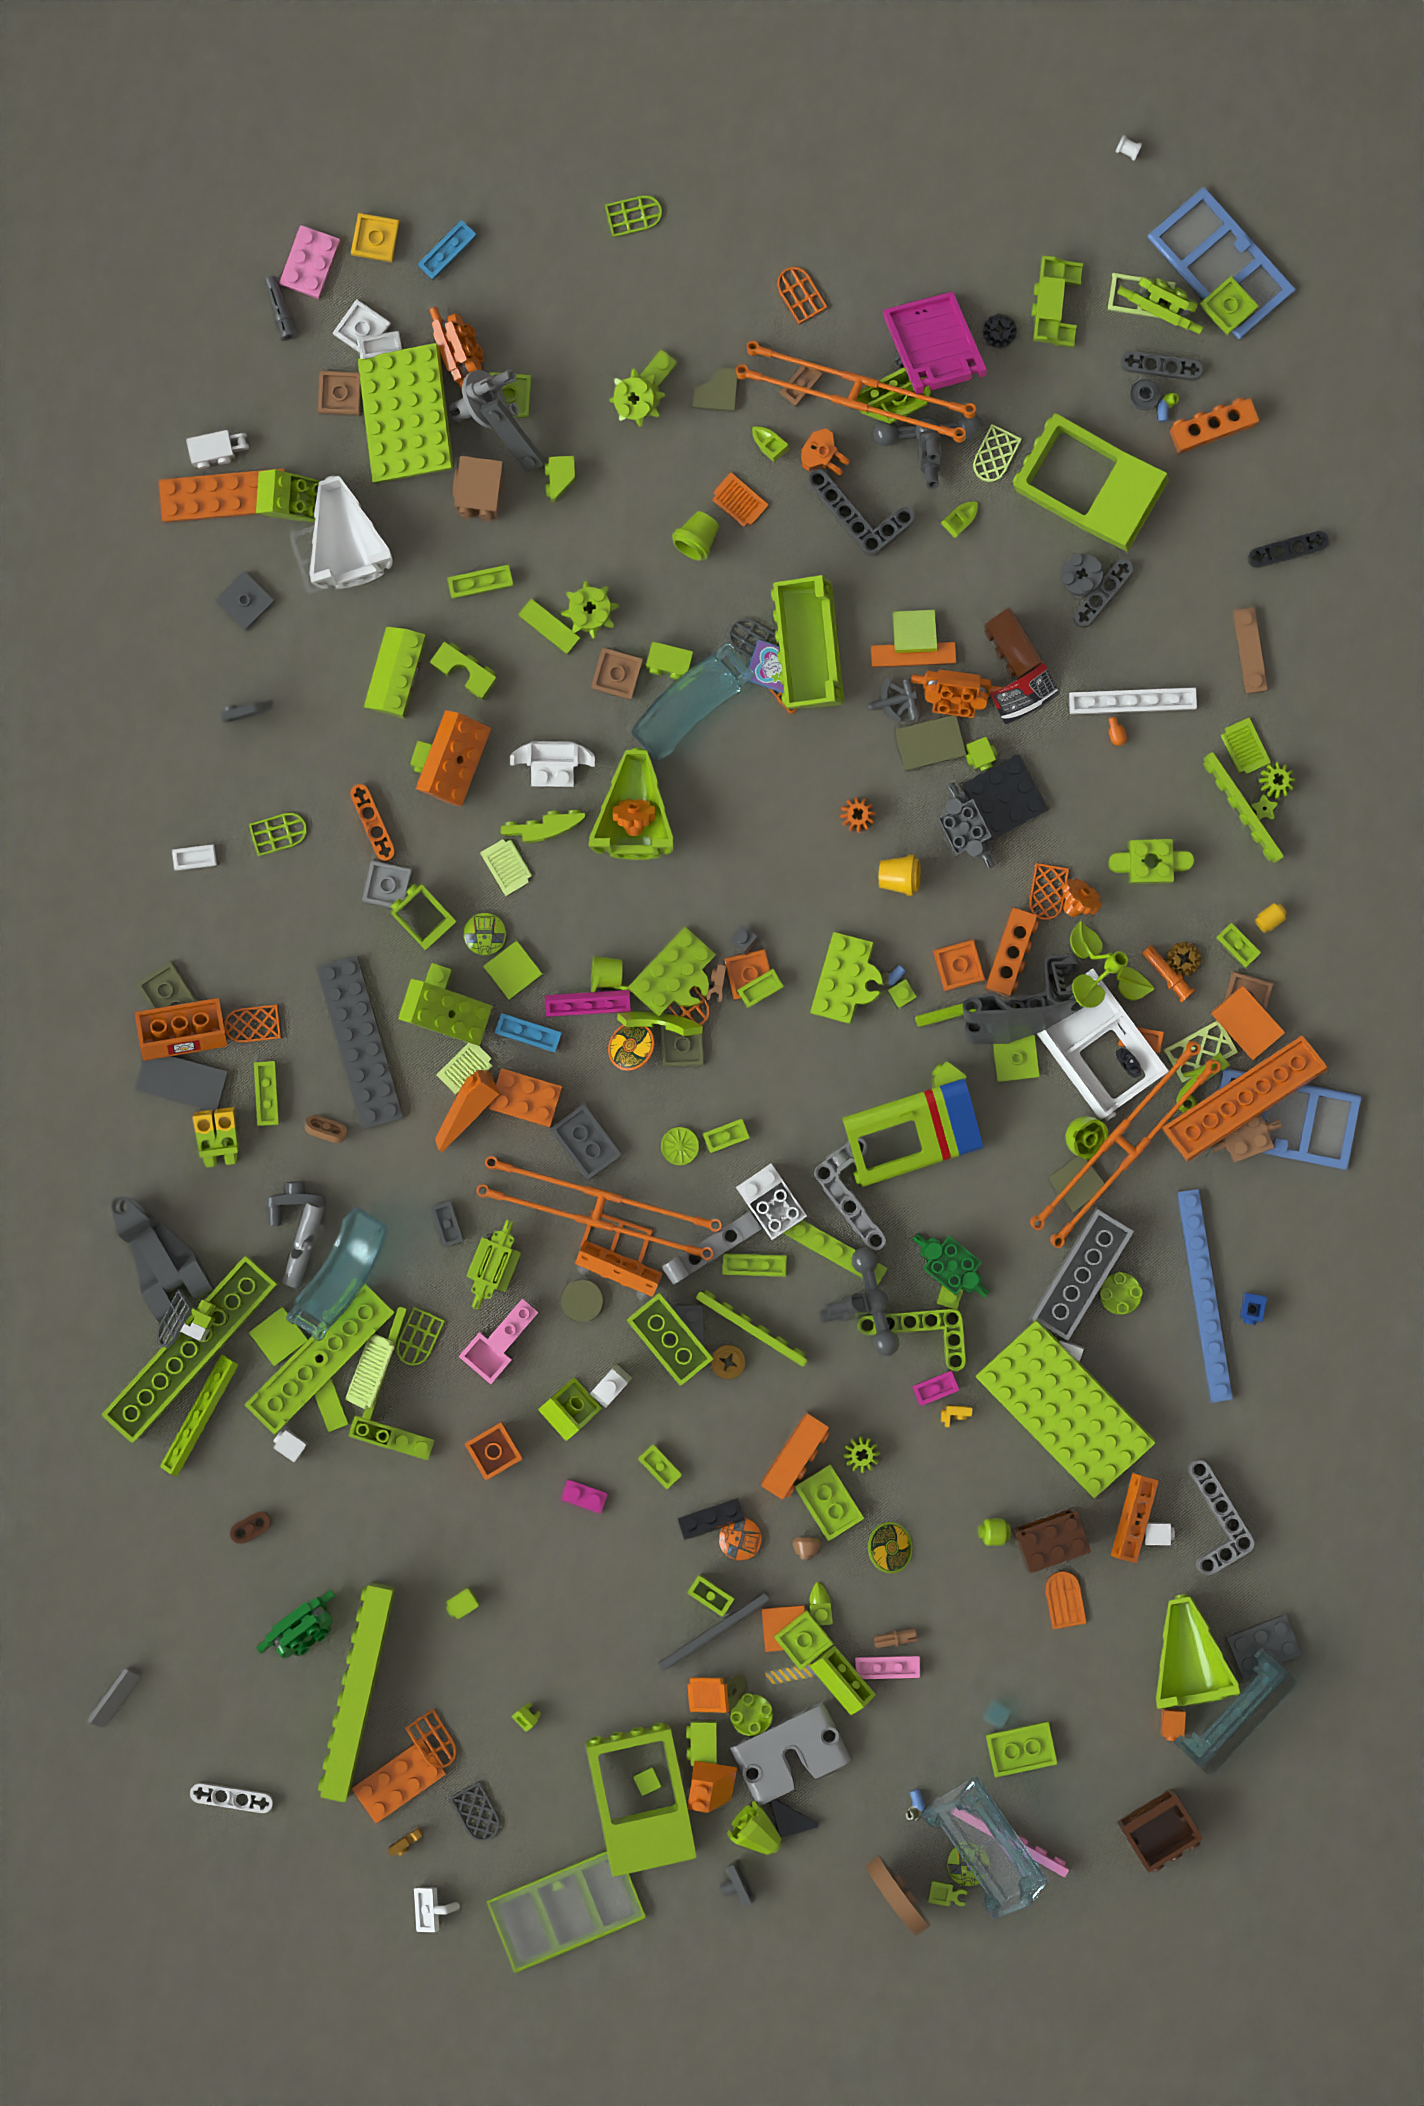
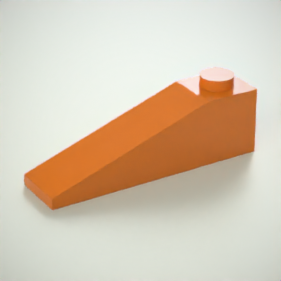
M476 1070L461 1086L435 1138L440 1152H443L499 1095L489 1070Z

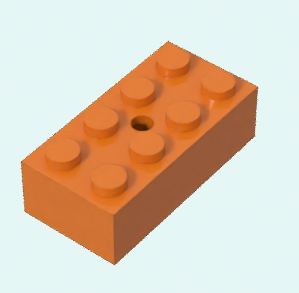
M445 710L415 789L445 803L462 807L491 728L460 713Z
M806 1412L761 1481V1486L782 1500L785 1496L789 1498L795 1489L794 1481L796 1478L800 1480L807 1470L804 1467L808 1460L812 1462L817 1455L818 1450L816 1447L820 1442L824 1443L830 1434L827 1431L829 1429L828 1425Z

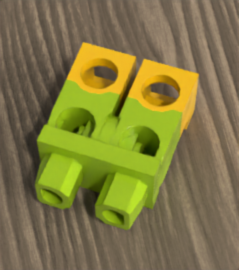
M235 1107L216 1109L215 1112L213 1110L197 1111L192 1116L200 1158L203 1157L206 1167L217 1166L218 1155H224L225 1165L237 1163L240 1147Z

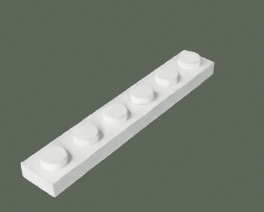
M1196 688L1069 693L1070 715L1197 709Z

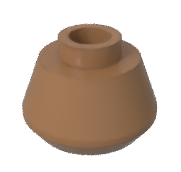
M795 1537L792 1541L795 1553L800 1554V1559H812L813 1555H817L821 1546L818 1538Z

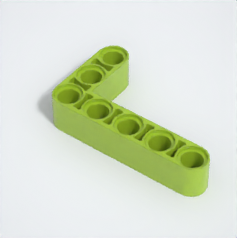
M955 1309L885 1314L886 1318L890 1317L894 1320V1326L889 1330L895 1333L943 1329L947 1367L953 1371H958L965 1366L963 1321L959 1311ZM951 1312L956 1313L958 1317L957 1322L953 1325L948 1324L946 1320L947 1315ZM929 1314L935 1315L937 1319L936 1324L933 1326H928L925 1323V1318ZM873 1315L862 1316L859 1319L857 1326L861 1333L865 1335L877 1333ZM907 1316L915 1318V1325L911 1328H907L904 1325V1319ZM865 1319H870L873 1322V1328L870 1331H864L861 1327V1323ZM951 1334L959 1336V1343L955 1346H951L948 1343V1337ZM953 1355H958L961 1358V1364L958 1367H953L950 1364V1358Z

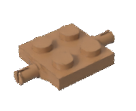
M1260 1114L1211 1148H1213L1214 1153L1226 1148L1231 1155L1233 1163L1274 1149L1270 1138V1131L1282 1128L1279 1119L1266 1123Z

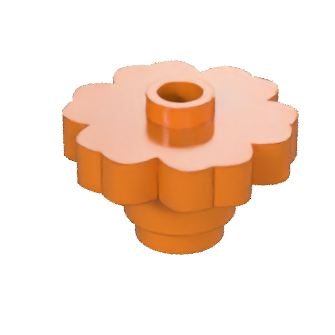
M643 799L620 801L618 806L613 807V820L618 821V825L623 826L628 835L638 836L643 833L645 826H648L650 821L655 820V807L650 806V802Z
M1077 878L1075 880L1069 879L1062 887L1065 893L1064 898L1066 899L1063 909L1069 916L1077 917V915L1082 913L1095 915L1101 908L1102 903L1099 901V894L1094 888L1089 887L1086 882Z

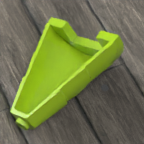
M638 747L626 750L612 778V785L590 834L589 847L599 854H603V851L610 854V857L619 859L648 860L660 858L661 853L665 852V855H668L673 851L674 839L658 790L659 783L647 750ZM643 799L649 801L650 806L655 807V820L650 821V824L645 826L641 835H628L624 827L619 826L618 821L613 820V807L618 806L620 801Z
M1187 1594L1176 1595L1175 1600H1170L1168 1603L1162 1637L1164 1644L1156 1694L1157 1709L1190 1706L1231 1698V1695H1241L1239 1683L1227 1664L1222 1650L1211 1634L1209 1624L1194 1599L1188 1597Z

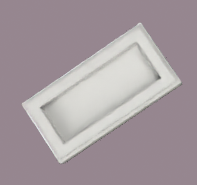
M399 331L357 338L361 359L402 350Z
M214 844L172 850L175 871L217 866Z

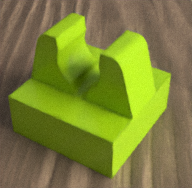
M532 1703L523 1705L511 1716L526 1732L538 1722L541 1715L540 1711L532 1715L529 1711V1708L533 1705Z

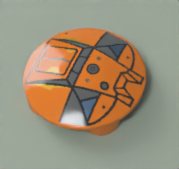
M745 1518L743 1521L723 1527L720 1531V1547L731 1559L747 1560L753 1557L761 1546V1532L758 1526L749 1519Z

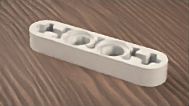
M204 1782L196 1783L190 1790L191 1799L201 1804L257 1813L268 1812L274 1804L272 1796L266 1792ZM199 1787H202V1791L207 1793L210 1792V1788L214 1789L211 1794V1800H208L210 1795H203L201 1798H198V1794L195 1791ZM219 1790L225 1791L227 1794L226 1801L219 1802L215 1797L216 1792ZM237 1795H247L248 1803L246 1805H239L236 1800ZM252 1795L256 1796L254 1800L261 1801L265 1797L269 1805L261 1808L260 1803H254V1807H250Z

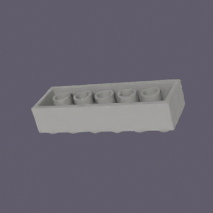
M1095 1209L1030 1316V1319L1033 1321L1038 1319L1046 1329L1068 1341L1134 1231L1100 1210Z

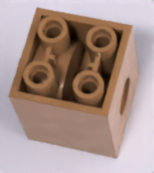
M460 456L459 468H456L454 474L453 497L455 498L454 508L456 514H459L461 518L472 519V516L481 517L483 521L489 522L499 518L505 471L502 461Z

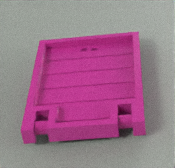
M953 291L883 310L884 320L916 394L923 393V387L929 386L931 390L971 380L972 374L975 373L978 374L979 378L986 376V366Z

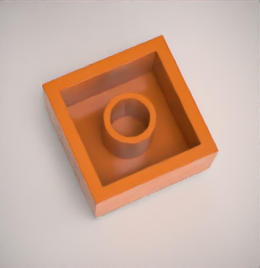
M503 1421L464 1443L485 1481L524 1458Z

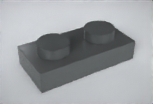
M448 1201L430 1207L443 1248L463 1242L464 1239L452 1202Z

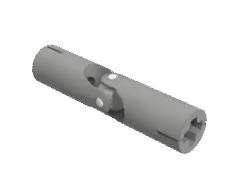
M306 1202L282 1279V1283L294 1288H300L313 1242L325 1209L324 1206L318 1203Z

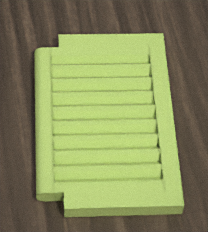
M502 839L480 852L505 896L528 884V878L533 876L512 840L505 842Z
M468 1043L436 1075L457 1094L465 1080L476 1070H490L493 1067L489 1062L492 1058L480 1046Z

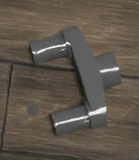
M286 1182V1193L266 1198L269 1226H281V1206L306 1204V1202H314L323 1206L325 1205V1196L306 1193L304 1182ZM324 1212L320 1224H324Z

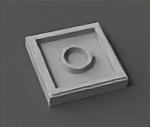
M371 860L362 902L391 908L390 906L398 898L402 900L407 896L406 891L409 889L413 869Z

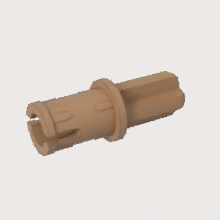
M915 1628L897 1632L893 1630V1633L874 1636L875 1647L881 1648L892 1645L898 1647L899 1644L917 1642Z

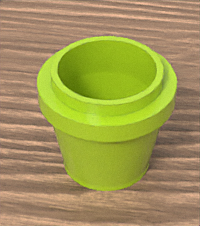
M697 511L681 528H677L673 532V544L681 553L693 560H706L711 553L710 548L720 528L719 524L706 513Z

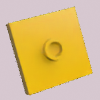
M358 213L351 255L392 263L400 220Z

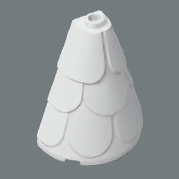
M329 476L325 480L320 481L314 512L316 519L309 573L311 583L326 589L328 585H334L336 589L362 585L379 578L384 574L385 568L390 569L393 560L389 548L361 509V504L339 476Z

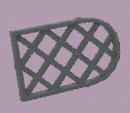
M480 1782L463 1789L449 1798L471 1838L477 1841H487L496 1835L499 1829V1818ZM477 1786L475 1793L468 1791ZM479 1787L484 1796L477 1794ZM463 1793L462 1800L455 1798ZM466 1794L474 1796L472 1803L464 1801ZM476 1797L484 1799L482 1806L474 1804ZM486 1800L491 1809L484 1807ZM454 1801L460 1803L459 1810L457 1809ZM463 1804L471 1806L469 1813L461 1811ZM473 1807L481 1809L479 1816L471 1814ZM483 1810L491 1812L489 1819L481 1817ZM493 1813L496 1817L497 1822L491 1820ZM461 1814L468 1816L466 1823L464 1822ZM470 1817L478 1819L476 1827L468 1825ZM480 1820L488 1822L486 1830L478 1828ZM490 1823L497 1825L495 1832L488 1831ZM468 1828L475 1829L473 1835ZM477 1830L485 1832L483 1838L475 1837Z

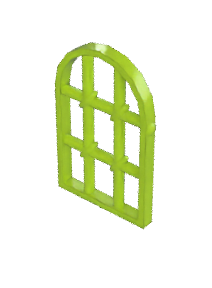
M648 195L605 204L613 238L655 227L662 216L659 202ZM642 199H650L655 203L643 205ZM635 200L639 201L638 207L625 209L624 203ZM621 204V211L608 212L607 207ZM658 205L660 213L649 216L645 215L644 210L646 208ZM641 209V218L628 220V212ZM624 214L625 220L623 222L611 224V216ZM658 217L654 224L648 226L647 221L649 219ZM644 221L645 227L630 229L631 223ZM627 226L628 231L614 234V227Z
M282 813L278 816L249 824L253 838L252 841L254 842L258 857L286 848H292L300 844L307 833L304 820L294 813ZM292 815L299 819L289 822L286 820V816ZM280 817L283 818L284 824L274 827L269 826L268 821ZM265 822L267 829L253 833V825ZM303 823L304 830L290 833L289 825ZM286 828L287 835L278 838L272 836L271 831ZM262 833L269 834L270 840L256 843V835ZM303 834L302 838L293 844L292 837ZM286 838L287 840L289 839L290 845L276 849L274 842ZM272 845L273 850L259 853V846Z
M414 1307L401 1336L398 1338L396 1349L400 1360L412 1366L420 1365L426 1361L431 1354V1350L445 1321L431 1315V1313ZM415 1310L421 1312L416 1325L409 1323ZM425 1314L432 1317L427 1330L420 1328ZM435 1319L442 1322L436 1335L431 1333ZM410 1326L414 1331L407 1342L402 1337L407 1327ZM417 1330L424 1333L419 1347L412 1342ZM428 1335L434 1337L429 1351L423 1349ZM400 1342L406 1344L402 1357L399 1353ZM409 1347L416 1349L412 1363L404 1360ZM420 1351L427 1354L422 1361L415 1363Z

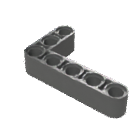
M814 470L809 476L808 484L810 489L859 548L868 556L877 555L909 529L913 523V511L910 508L902 507L873 530L823 470ZM819 476L823 478L824 482L821 485H815L812 479ZM833 492L837 495V499L829 501L826 498V494ZM846 508L851 512V515L842 517L839 511ZM901 514H906L909 516L910 521L902 523L898 517ZM857 524L862 525L864 531L859 534L855 533L853 526ZM885 527H889L894 531V534L885 536L882 530ZM868 541H875L878 547L874 550L867 548L866 543Z

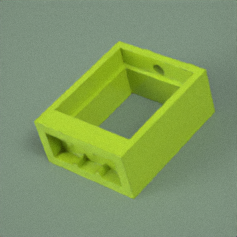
M420 883L418 886L413 884L406 891L408 895L404 899L398 898L390 906L392 908L390 913L426 950L456 921ZM420 892L445 917L422 939L398 914Z

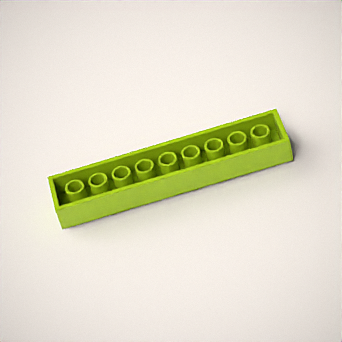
M244 1256L205 1299L216 1305L212 1317L216 1319L205 1341H199L180 1332L174 1344L169 1348L162 1347L101 1415L132 1444L136 1443L275 1290L279 1283L249 1256ZM192 1314L185 1324L191 1325L195 1316Z
M370 1582L362 1590L360 1600L364 1601L363 1607L358 1609L356 1622H359V1625L353 1631L351 1638L354 1648L348 1652L346 1664H350L349 1670H346L343 1674L341 1685H345L344 1691L339 1693L337 1706H340V1710L334 1715L332 1723L335 1732L330 1735L327 1748L331 1750L330 1754H327V1757H325L322 1768L326 1770V1773L322 1775L318 1785V1791H321V1798L344 1803L349 1798L396 1587Z

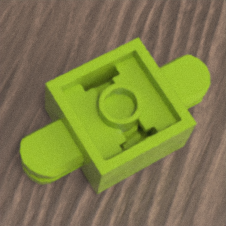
M1173 839L1130 840L1127 843L1128 852H1115L1108 860V866L1112 872L1128 873L1129 885L1171 884L1174 882V871L1189 870L1193 865L1194 858L1188 851H1173Z

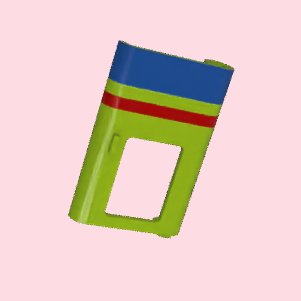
M960 1079L842 1118L857 1172L853 1173L857 1185L861 1184L862 1187L983 1149L982 1139L965 1079ZM908 1121L915 1122L922 1147L920 1152L870 1168L865 1167L858 1142L861 1136Z

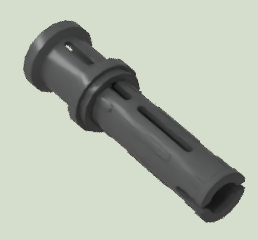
M268 277L264 279V283L276 315L274 322L278 324L281 333L280 340L288 341L298 336V331L294 329L292 323L293 316L287 311L277 277Z

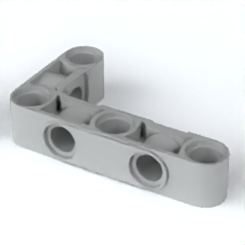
M859 1138L858 1141L863 1144V1151L861 1152L863 1156L867 1151V1143L862 1138ZM848 1142L815 1168L814 1176L856 1234L861 1237L870 1249L879 1250L885 1245V1236L839 1176L855 1163ZM821 1167L829 1169L830 1175L827 1179H821L818 1176V1170ZM853 1201L856 1205L855 1211L847 1213L844 1210L845 1202ZM874 1234L879 1235L882 1241L877 1247L870 1244V1237Z
M749 1211L695 1247L702 1249L705 1247L711 1248L714 1254L710 1260L712 1261L761 1230L762 1227L752 1211ZM727 1230H734L737 1233V1238L734 1242H728L725 1239ZM705 1251L703 1256L708 1258L711 1256V1252ZM685 1252L662 1267L674 1285L710 1261H705L701 1258L699 1264L693 1265L689 1261L690 1253Z

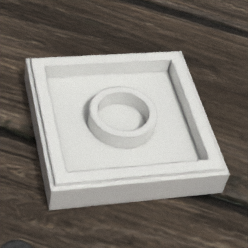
M356 299L333 331V335L359 352L357 338L386 333L392 324Z

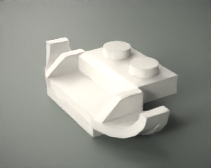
M532 741L522 745L510 754V765L527 763V766H531V786L573 787L574 766L586 764L595 767V756L584 746L572 741Z

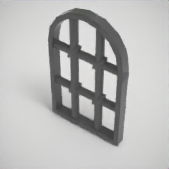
M748 618L735 621L728 632L731 645L750 659L752 656L741 650L743 645H748L755 649L754 645L746 641L749 635H753L770 644H773L768 641L770 635L775 637V633L758 624L757 621ZM749 621L753 624L750 628H747L739 622ZM735 625L747 631L744 638L731 632ZM757 625L768 632L766 637H761L752 630ZM731 636L741 641L738 647L733 644Z
M178 1289L159 1325L158 1342L159 1345L165 1348H169L174 1344L192 1310V1306L182 1290ZM181 1296V1298H180V1300H179L177 1306L175 1307V1304L177 1303L179 1297ZM182 1301H184L185 1304L179 1313V1307ZM172 1310H173V1313H172L170 1319H169L168 1322H167V1319L169 1318V1316H170V1314H171V1312H172ZM176 1315V1316H177V1317H176V1321H175L174 1325H173L172 1328H171V1327H170V1326H171V1322H172L174 1316ZM180 1321V1324L178 1325V1327H177V1329H176V1331H175V1333H174V1330H175V1328H176L178 1322ZM168 1330V1331H169V1332H168V1336H167L166 1340H165L164 1343H163V1340H162V1339H163V1337H164L166 1331Z

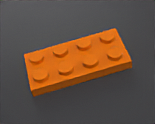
M425 1741L419 1742L426 1755L431 1753ZM414 1743L353 1786L352 1790L374 1822L378 1823L447 1773L443 1768L430 1766ZM433 1755L428 1758L433 1764L440 1766Z

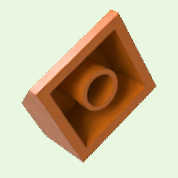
M695 1761L689 1790L688 1810L709 1813L730 1802L737 1767Z

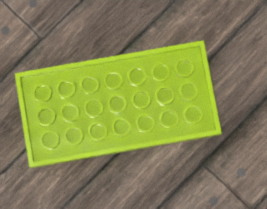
M1038 1319L1031 1323L975 1376L1093 1498L1098 1496L1156 1443V1440Z

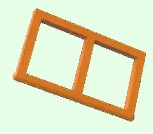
M591 1210L590 1217H592L594 1210ZM604 1213L601 1215L602 1218L619 1223L618 1227L626 1225L647 1232V1235L650 1236L653 1233L651 1229ZM589 1225L586 1227L580 1246L583 1245L585 1240L587 1241L591 1229ZM616 1232L610 1249V1251L614 1252L616 1244L620 1236V1232ZM649 1240L644 1241L638 1261L631 1260L642 1263Z

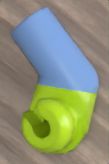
M1167 393L1159 400V422L1169 421L1168 410L1179 401L1177 393Z

